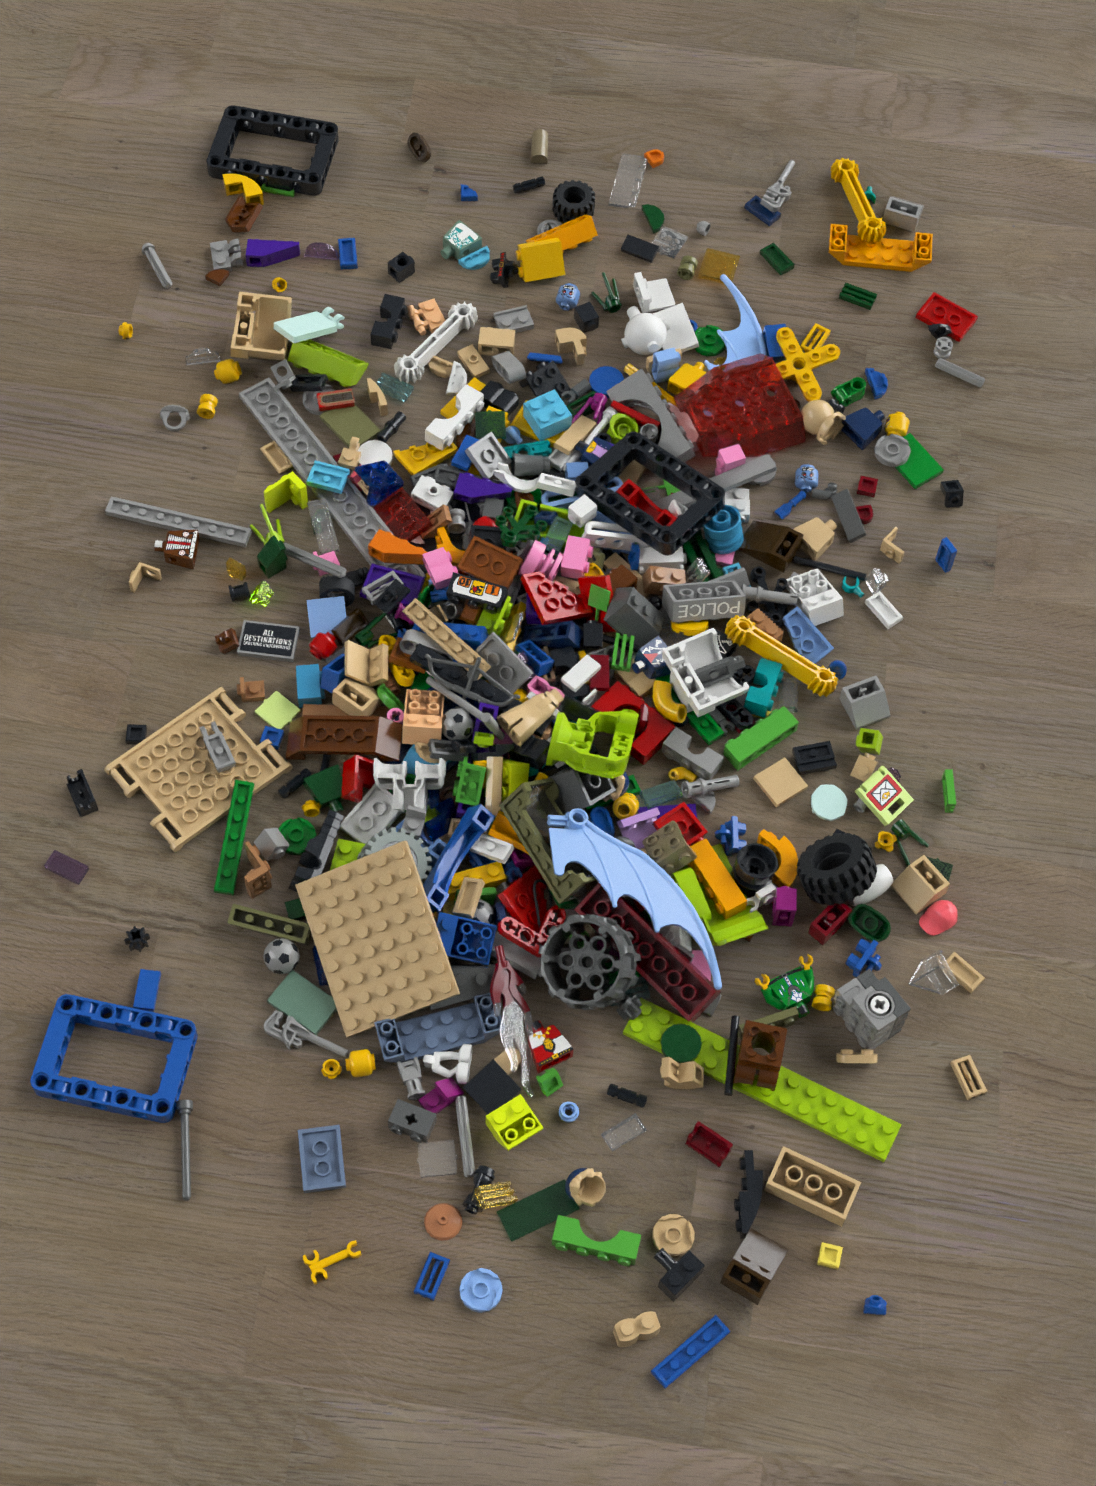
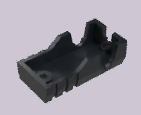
M329 810L318 836L308 841L305 848L306 852L302 853L299 864L304 867L298 866L288 889L297 892L296 884L322 873L344 818L343 815Z

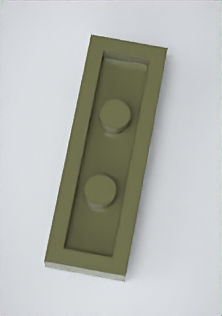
M793 1007L753 1021L778 1027L783 1025L784 1027H789L795 1024L799 1013L797 1008ZM744 1024L739 1025L738 1036L740 1040L742 1038Z

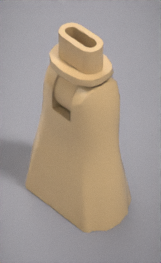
M555 688L550 692L545 691L544 693L537 694L524 703L497 717L498 724L517 746H521L554 713L564 698Z

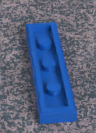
M715 1315L651 1370L652 1375L666 1389L730 1334L731 1331Z

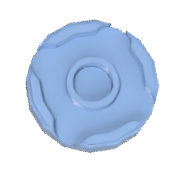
M484 1268L468 1272L461 1280L459 1288L460 1297L464 1305L471 1311L479 1313L488 1312L495 1308L500 1302L503 1292L497 1274Z

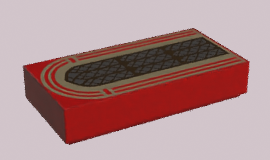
M352 388L316 393L319 411L355 406Z

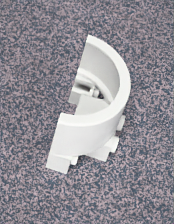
M714 628L663 649L662 658L671 671L670 684L673 685L672 688L680 702L686 706L687 713L694 710L696 716L700 717L714 711L716 706L739 697L749 690L747 682L741 686L733 677L704 688L694 670L722 659L717 641V632Z

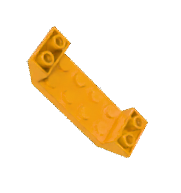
M830 225L829 253L842 265L912 272L932 261L933 234L916 232L914 241L882 238L881 241L873 243L872 241L862 240L857 235H847L848 225Z

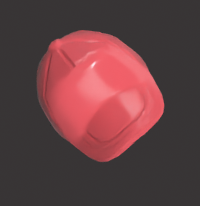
M948 900L936 901L921 916L919 925L927 934L931 936L938 935L956 924L958 919L957 908Z

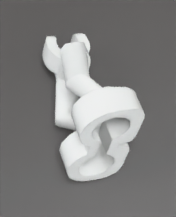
M463 1044L459 1052H434V1055H424V1066L432 1068V1072L447 1078L452 1077L456 1073L458 1084H467L469 1082L472 1045ZM458 1060L459 1062L451 1070L440 1065V1061Z

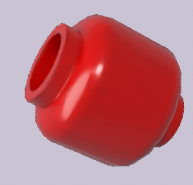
M329 632L326 634L317 633L309 643V652L320 661L328 658L337 649V645L334 642L336 638Z

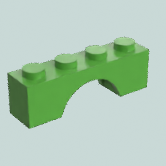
M558 1215L552 1245L561 1251H568L569 1249L576 1251L581 1256H588L590 1254L597 1256V1259L602 1261H609L611 1259L618 1261L620 1265L630 1266V1264L635 1265L641 1235L620 1230L611 1240L598 1242L591 1240L582 1232L578 1219Z

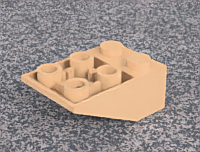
M406 689L402 744L415 745L416 742L428 744L430 739L441 740L444 709L443 694L439 691Z

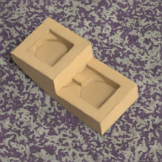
M367 378L370 402H378L381 416L388 415L387 402L382 390L371 378Z

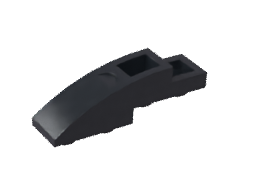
M744 1150L743 1156L739 1158L740 1170L744 1171V1178H741L742 1191H739L737 1198L734 1199V1210L738 1211L739 1219H736L735 1226L736 1232H740V1239H745L753 1225L760 1206L763 1190V1170H754L753 1150Z

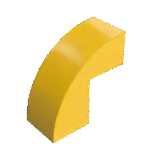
M222 174L227 196L244 193L246 203H260L264 205L262 190L255 181L239 174Z

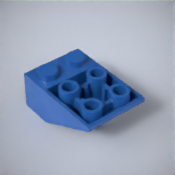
M434 912L433 917L447 957L489 965L497 925L443 912Z

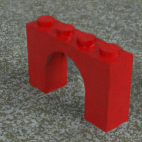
M617 681L591 707L600 712L631 709L637 713L642 704L648 707L646 729L632 743L630 752L631 756L644 765L662 748L663 742L674 730L675 726L672 721L661 716L656 708L647 705L642 697L632 693L627 685H622Z

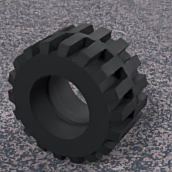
M580 180L564 181V184L560 183L553 193L552 210L554 216L557 217L559 222L563 221V224L584 214L593 216L595 210V192L593 188L588 186L587 183H582Z

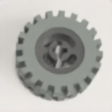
M391 827L388 831L386 829L381 830L365 844L358 854L357 859H360L402 841H407L422 885L432 869V866H428L432 862L431 856L426 857L429 850L427 846L424 848L421 846L423 840L419 838L416 841L414 839L416 834L410 832L407 835L405 834L406 829L400 828L398 832H396V827Z

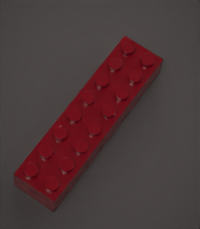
M598 883L574 909L579 915L593 914L612 918L617 921V924L622 929L631 932L634 937L631 942L635 952L641 956V961L637 962L636 970L689 1022H694L721 993L660 932L655 933L653 925L623 896L618 899L617 907L613 908L607 892ZM591 924L590 926L599 933L598 929L600 926ZM611 936L612 947L619 953L618 947Z

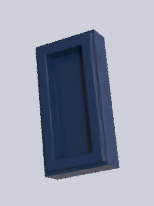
M755 195L745 204L744 208L770 227L781 217V213L778 211L772 212L761 205L762 199Z

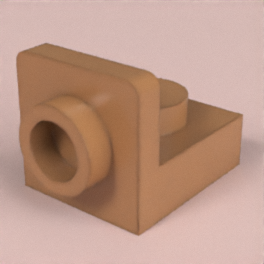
M240 677V684H237L238 696L241 695L242 702L264 701V680L245 682L244 677Z

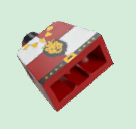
M540 1020L530 1024L529 1027L533 1034L528 1037V1046L538 1074L573 1057L574 1049L555 1025L544 1028Z

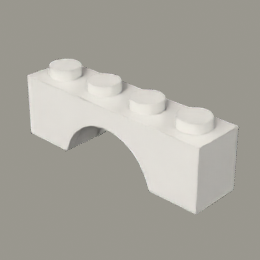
M466 384L456 395L455 407L459 411L458 414L449 419L435 418L425 429V441L442 451L447 446H450L455 436L461 434L464 426L470 423L474 415L483 409L484 394Z

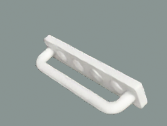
M587 522L584 527L585 532L581 537L590 539V545L595 547L630 551L634 542H638L639 548L649 547V545L634 535L592 530V528L630 533L614 523Z

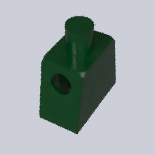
M338 764L304 778L303 784L313 799L320 804L321 809L330 806L331 810L337 813L344 810L340 802L343 800L341 798L342 775Z

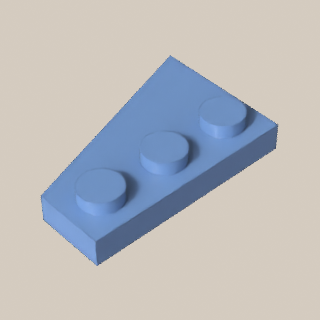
M798 606L783 617L782 620L796 652L812 663L816 664L834 649Z

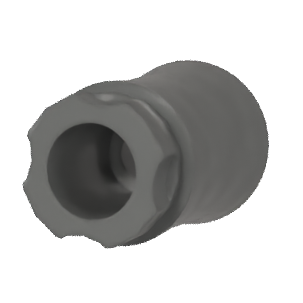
M512 453L511 473L514 476L549 474L550 458L548 456Z

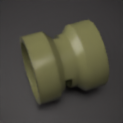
M689 255L683 256L677 270L678 276L684 280L692 279L695 274L694 270L698 265L697 259Z

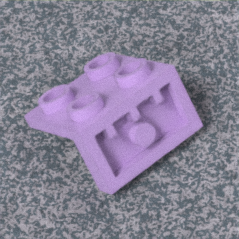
M658 807L617 821L621 835L632 840L637 849L645 848L643 840L657 831L652 824L657 820V816L660 815Z

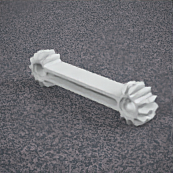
M464 301L463 304L457 302L456 305H452L448 312L449 318L410 356L403 355L402 358L398 357L394 370L396 378H399L400 382L406 381L408 384L409 381L415 383L416 380H421L424 366L430 359L436 356L462 329L469 330L470 327H474L478 320L476 307H473L472 303L467 305Z

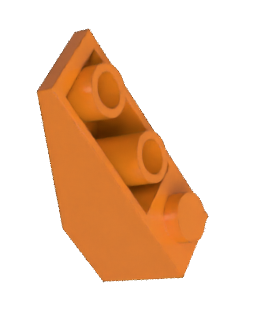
M379 529L368 544L369 555L384 563L424 565L422 554L427 552L422 547H416L405 539L395 537L391 532Z

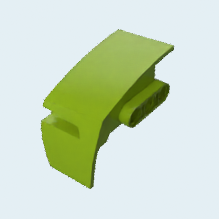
M721 843L712 846L731 875L732 867ZM685 865L671 874V878L682 889L697 911L712 945L722 946L769 929L758 911L750 913V909L753 908L751 905L746 906V910L725 920L723 915H719L716 911L712 898L709 899L706 896L704 886L698 882L695 872L691 867Z

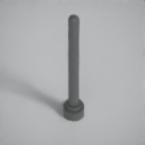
M179 1100L176 1102V1111L181 1116L182 1198L188 1201L191 1198L189 1115L193 1111V1101Z

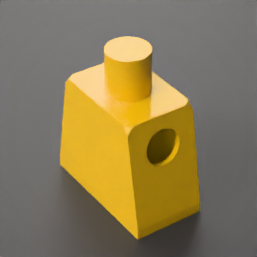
M696 362L694 366L684 363L669 378L667 391L685 400H692L697 404L706 384L707 373L704 371L705 365L702 362Z

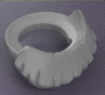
M167 405L160 411V418L163 420L164 426L170 431L181 430L186 425V421L190 419L189 411L180 405ZM173 412L179 413L181 417V423L175 427L167 423V418Z

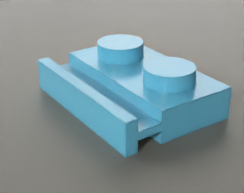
M315 460L306 483L308 486L342 494L350 470Z

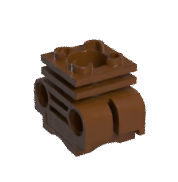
M745 1020L733 1083L739 1082L752 1085L755 1079L757 1080L756 1086L775 1091L787 1035L786 1028ZM762 1048L769 1053V1055H759L753 1049Z

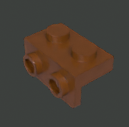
M238 196L225 221L232 232H249L263 207L260 203H246L242 196Z

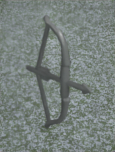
M425 654V658L428 659L429 672L435 681L449 691L453 690L463 695L462 699L465 701L468 697L479 704L481 702L505 707L514 699H520V695H513L479 668L481 657H477L474 665L434 659L429 654ZM432 662L469 668L466 675L469 679L466 688L438 677L433 670ZM482 674L510 696V698L504 702H493L470 691L473 681L478 680L479 675Z

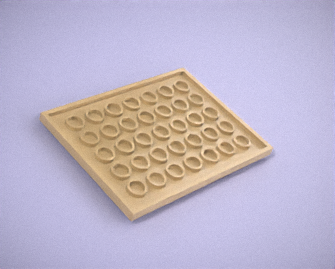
M402 841L295 885L346 1037L349 1038L375 1028L374 1022L389 1018L391 1020L398 1019L460 994L407 841Z

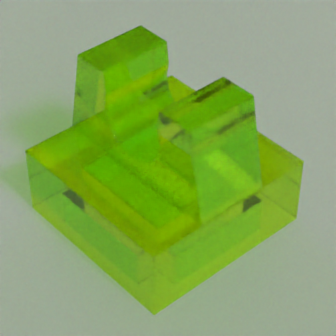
M263 580L255 587L249 601L253 604L259 603L267 606L270 601L266 599L265 595L272 597L275 592L269 588L270 584Z

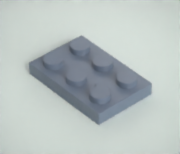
M340 1125L298 1130L304 1193L346 1188Z

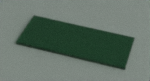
M565 1179L497 1211L511 1242L556 1221L558 1215L567 1216L580 1209L577 1203L567 1195Z

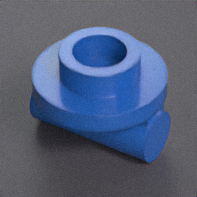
M872 1295L865 1299L863 1312L864 1314L886 1315L887 1303L882 1297Z

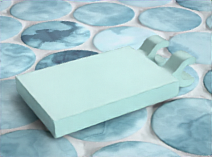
M326 307L322 313L316 311L274 322L273 329L292 343H297L337 332V329L344 328V325L339 323V321L345 317L341 314H337L334 317L330 316L329 314L333 313L334 309Z

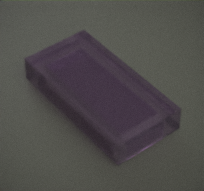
M56 850L53 851L44 865L45 869L78 885L89 871V866Z

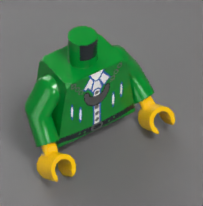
M807 954L808 961L804 963L803 956L799 957V963L804 965L803 968L799 966L771 980L768 975L761 974L763 977L762 983L759 978H755L754 982L762 987L761 992L767 1004L782 1011L796 1007L799 1018H803L810 1013L805 1004L810 1002L811 996L814 993L813 969L810 966L813 963L811 955Z

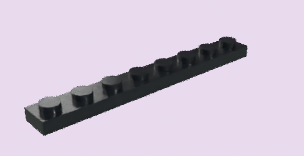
M420 643L409 659L410 662L428 672V659L425 658V654H429L434 659L450 661ZM432 662L433 670L438 677L466 688L469 680L466 676L468 671L459 666ZM481 678L478 681H473L470 691L493 702H504L510 698L505 692ZM514 699L507 706L499 707L498 713L503 714L522 704V702ZM548 718L534 734L542 737L552 719Z

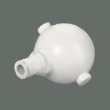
M636 306L628 308L627 315L630 320L625 328V337L621 339L624 348L629 347L633 352L640 355H651L659 351L665 343L666 331L670 329L667 320L662 321L658 316L651 313H640Z

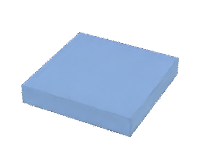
M344 596L306 600L311 637H315L319 632L324 634L329 632L334 635L331 630L346 618Z

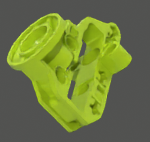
M631 709L597 712L588 720L578 718L576 724L569 722L564 713L558 712L546 765L552 767L557 762L562 761L576 771L609 779L623 775L628 764L639 714ZM596 732L614 734L608 757L590 753Z

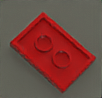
M933 292L917 312L915 318L927 325L946 324L950 326L952 333L947 336L960 342L977 321L978 316Z
M610 575L582 576L578 578L580 593L586 596L587 600H589L591 584L611 591L610 605L613 598ZM591 606L593 613L591 616L585 617L586 623L589 620H595V607ZM600 610L598 621L603 623V632H616L604 621L606 612Z

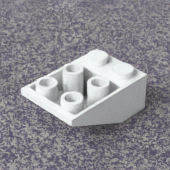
M818 568L786 579L789 593L798 594L796 607L798 606L815 626L844 616L843 598ZM804 580H808L807 583L803 586L802 583L804 582Z

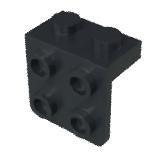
M545 361L536 366V371L533 373L531 370L528 371L526 378L519 381L522 388L529 385L536 397L555 389L561 398L563 392L570 391L569 385L554 361L547 364Z

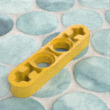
M382 635L379 638L378 645L385 644L388 646L389 660L396 639L390 635ZM388 663V667L399 685L404 687L413 685L415 678L413 669Z

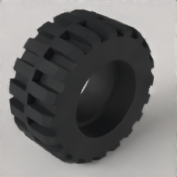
M835 833L833 836L828 835L824 839L816 840L812 846L809 845L806 851L802 852L797 863V874L807 896L822 905L825 903L827 905H834L836 903L840 905L844 904L845 901L849 900L850 902L854 900L856 896L860 897L864 894L865 890L871 887L877 873L876 863L867 842L861 837L850 833Z

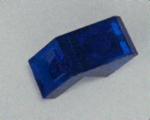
M451 797L435 805L437 816L424 823L428 836L432 841L447 834L451 818L456 817L457 811Z

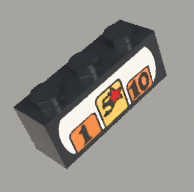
M453 572L446 594L447 599L454 604L463 603L472 609L481 608L490 614H500L508 596V589L505 586Z

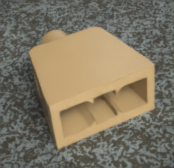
M816 517L793 530L804 535L800 548L812 560L816 561L833 543L835 535L833 530L837 528V525L831 519L824 523Z

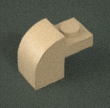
M576 328L555 330V343L559 354L573 352L576 364H584V357L587 356V338L585 334Z
M670 1057L662 1058L660 1073L661 1078L665 1080V1086L673 1089L703 1087L704 1067L694 1061L678 1063Z

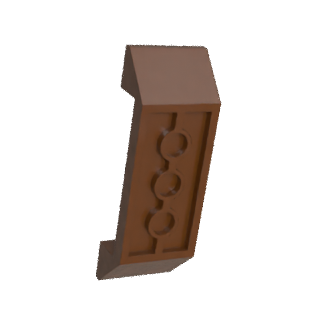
M303 715L290 722L286 759L305 760L306 754L377 755L380 761H399L403 724L380 716Z

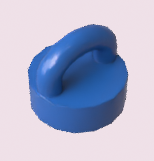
M835 660L829 664L828 669L830 668L831 672L836 673L835 677L838 680L845 677L847 672L845 663Z

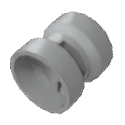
M649 423L643 425L640 429V434L658 444L657 427Z
M458 508L449 510L452 522L447 525V530L453 534L464 532V510Z

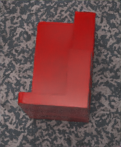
M355 754L343 763L341 798L356 803L362 801L363 787L371 789L375 784L373 776L374 760Z

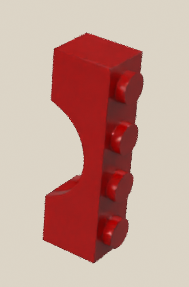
M630 479L616 491L617 494L626 499V502L635 508H640L662 526H670L677 520L669 511L663 510L654 504L642 489Z

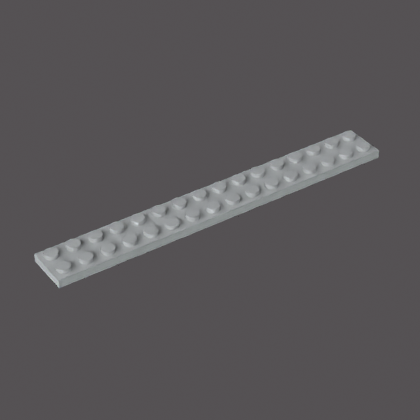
M269 377L239 393V398L271 439L276 442L305 482L311 468L314 466L315 460L339 466L280 390L275 389V384ZM348 477L342 494L309 486L370 566L373 563L426 578V575L417 564L384 563L369 555L368 544L378 530L391 531Z

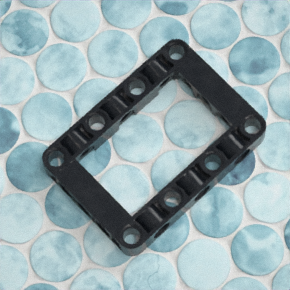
M235 105L228 106L224 110L206 160L208 174L212 178L223 180L222 174H239L252 179L261 187L262 184H266L265 187L286 191L294 189L295 193L312 196L319 195L323 190L339 142L338 126L335 123ZM239 131L318 144L315 146L314 157H311L310 169L305 171L292 169V167L263 164L259 161L248 159L230 158Z
M638 432L627 433L589 468L577 476L575 480L578 498L585 494L597 505V511L659 553L667 556L674 554L675 551L725 507V490L721 486ZM635 460L697 502L694 505L691 504L690 508L683 515H679L673 524L662 526L652 516L638 507L635 508L626 502L625 498L604 486Z

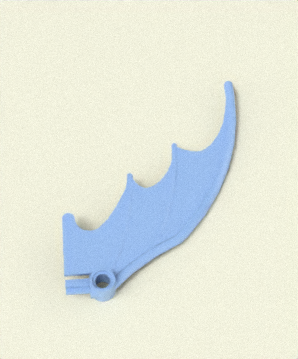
M722 274L720 279L728 287L739 307L741 322L739 327L734 330H717L727 350V359L724 364L714 365L707 360L704 361L711 376L713 388L712 402L706 406L697 405L692 400H687L685 403L686 408L703 424L704 428L713 438L727 430V433L716 438L719 447H724L731 442L743 444L746 441L751 417L767 387L759 383L757 378L758 372L768 367L767 348L758 320L745 297L725 274Z
M572 809L570 812H566L565 816H547L548 826L564 827V829H548L553 869L556 876L564 874L565 866L568 863H579L598 880L607 892L613 908L617 907V901L620 897L629 896L646 909L652 919L655 933H659V929L671 925L679 926L687 931L697 942L707 960L714 988L716 990L722 988L715 951L707 930L689 899L665 870L643 851L623 843L599 829L588 820V814L582 809Z

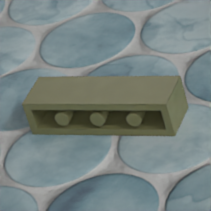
M237 904L232 905L227 922L232 926L277 938L288 939L307 946L311 936L308 923Z

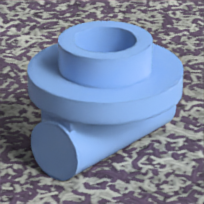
M508 426L504 430V440L507 443L520 444L523 439L520 437V431L517 427Z

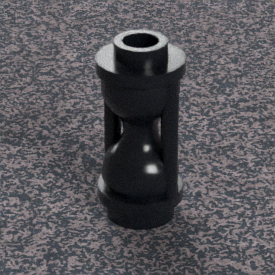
M479 1165L478 1169L475 1170L473 1178L474 1189L472 1193L467 1195L462 1204L468 1213L476 1215L478 1212L483 1211V1194L485 1189L490 1187L495 1179V1171L492 1168Z

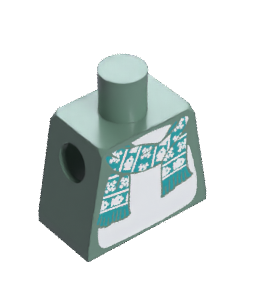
M458 220L444 235V249L440 253L444 259L453 256L459 260L481 249L482 237Z

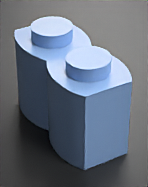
M675 348L653 353L652 375L656 384L668 381L679 369L681 357Z

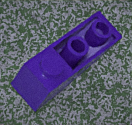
M248 239L246 263L250 267H267L300 256L299 242Z
M465 472L464 474H459L453 499L470 504L485 502L486 498L505 499L511 497L513 488H510L507 484H496L490 479H480L474 477L471 473Z

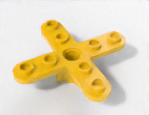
M787 327L780 328L776 333V339L786 360L761 369L757 376L759 383L767 386L785 379H792L797 381L804 398L808 402L820 400L822 391L812 369L836 361L840 356V349L834 344H828L803 353L793 331Z

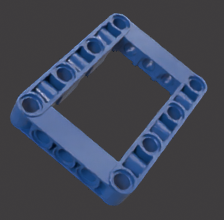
M70 994L62 995L56 1001L30 1079L31 1086L40 1097L159 1123H167L174 1117L176 1102L179 1101L198 1039L195 1024L190 1020ZM72 1005L69 1010H63L65 1006ZM107 1013L112 1014L111 1017L107 1019L103 1018V1016ZM145 1022H151V1025L148 1027L142 1026ZM80 1023L173 1043L170 1054H167L166 1057L167 1064L164 1073H161L160 1076L161 1083L158 1093L150 1096L137 1093L136 1090L114 1085L109 1087L99 1085L95 1081L77 1077L67 1078L58 1076L75 1024ZM186 1030L191 1031L187 1036L181 1035ZM41 1081H47L46 1085L38 1086ZM80 1090H87L84 1095H78ZM120 1099H128L126 1103L118 1104V1101ZM161 1107H168L166 1112H158Z

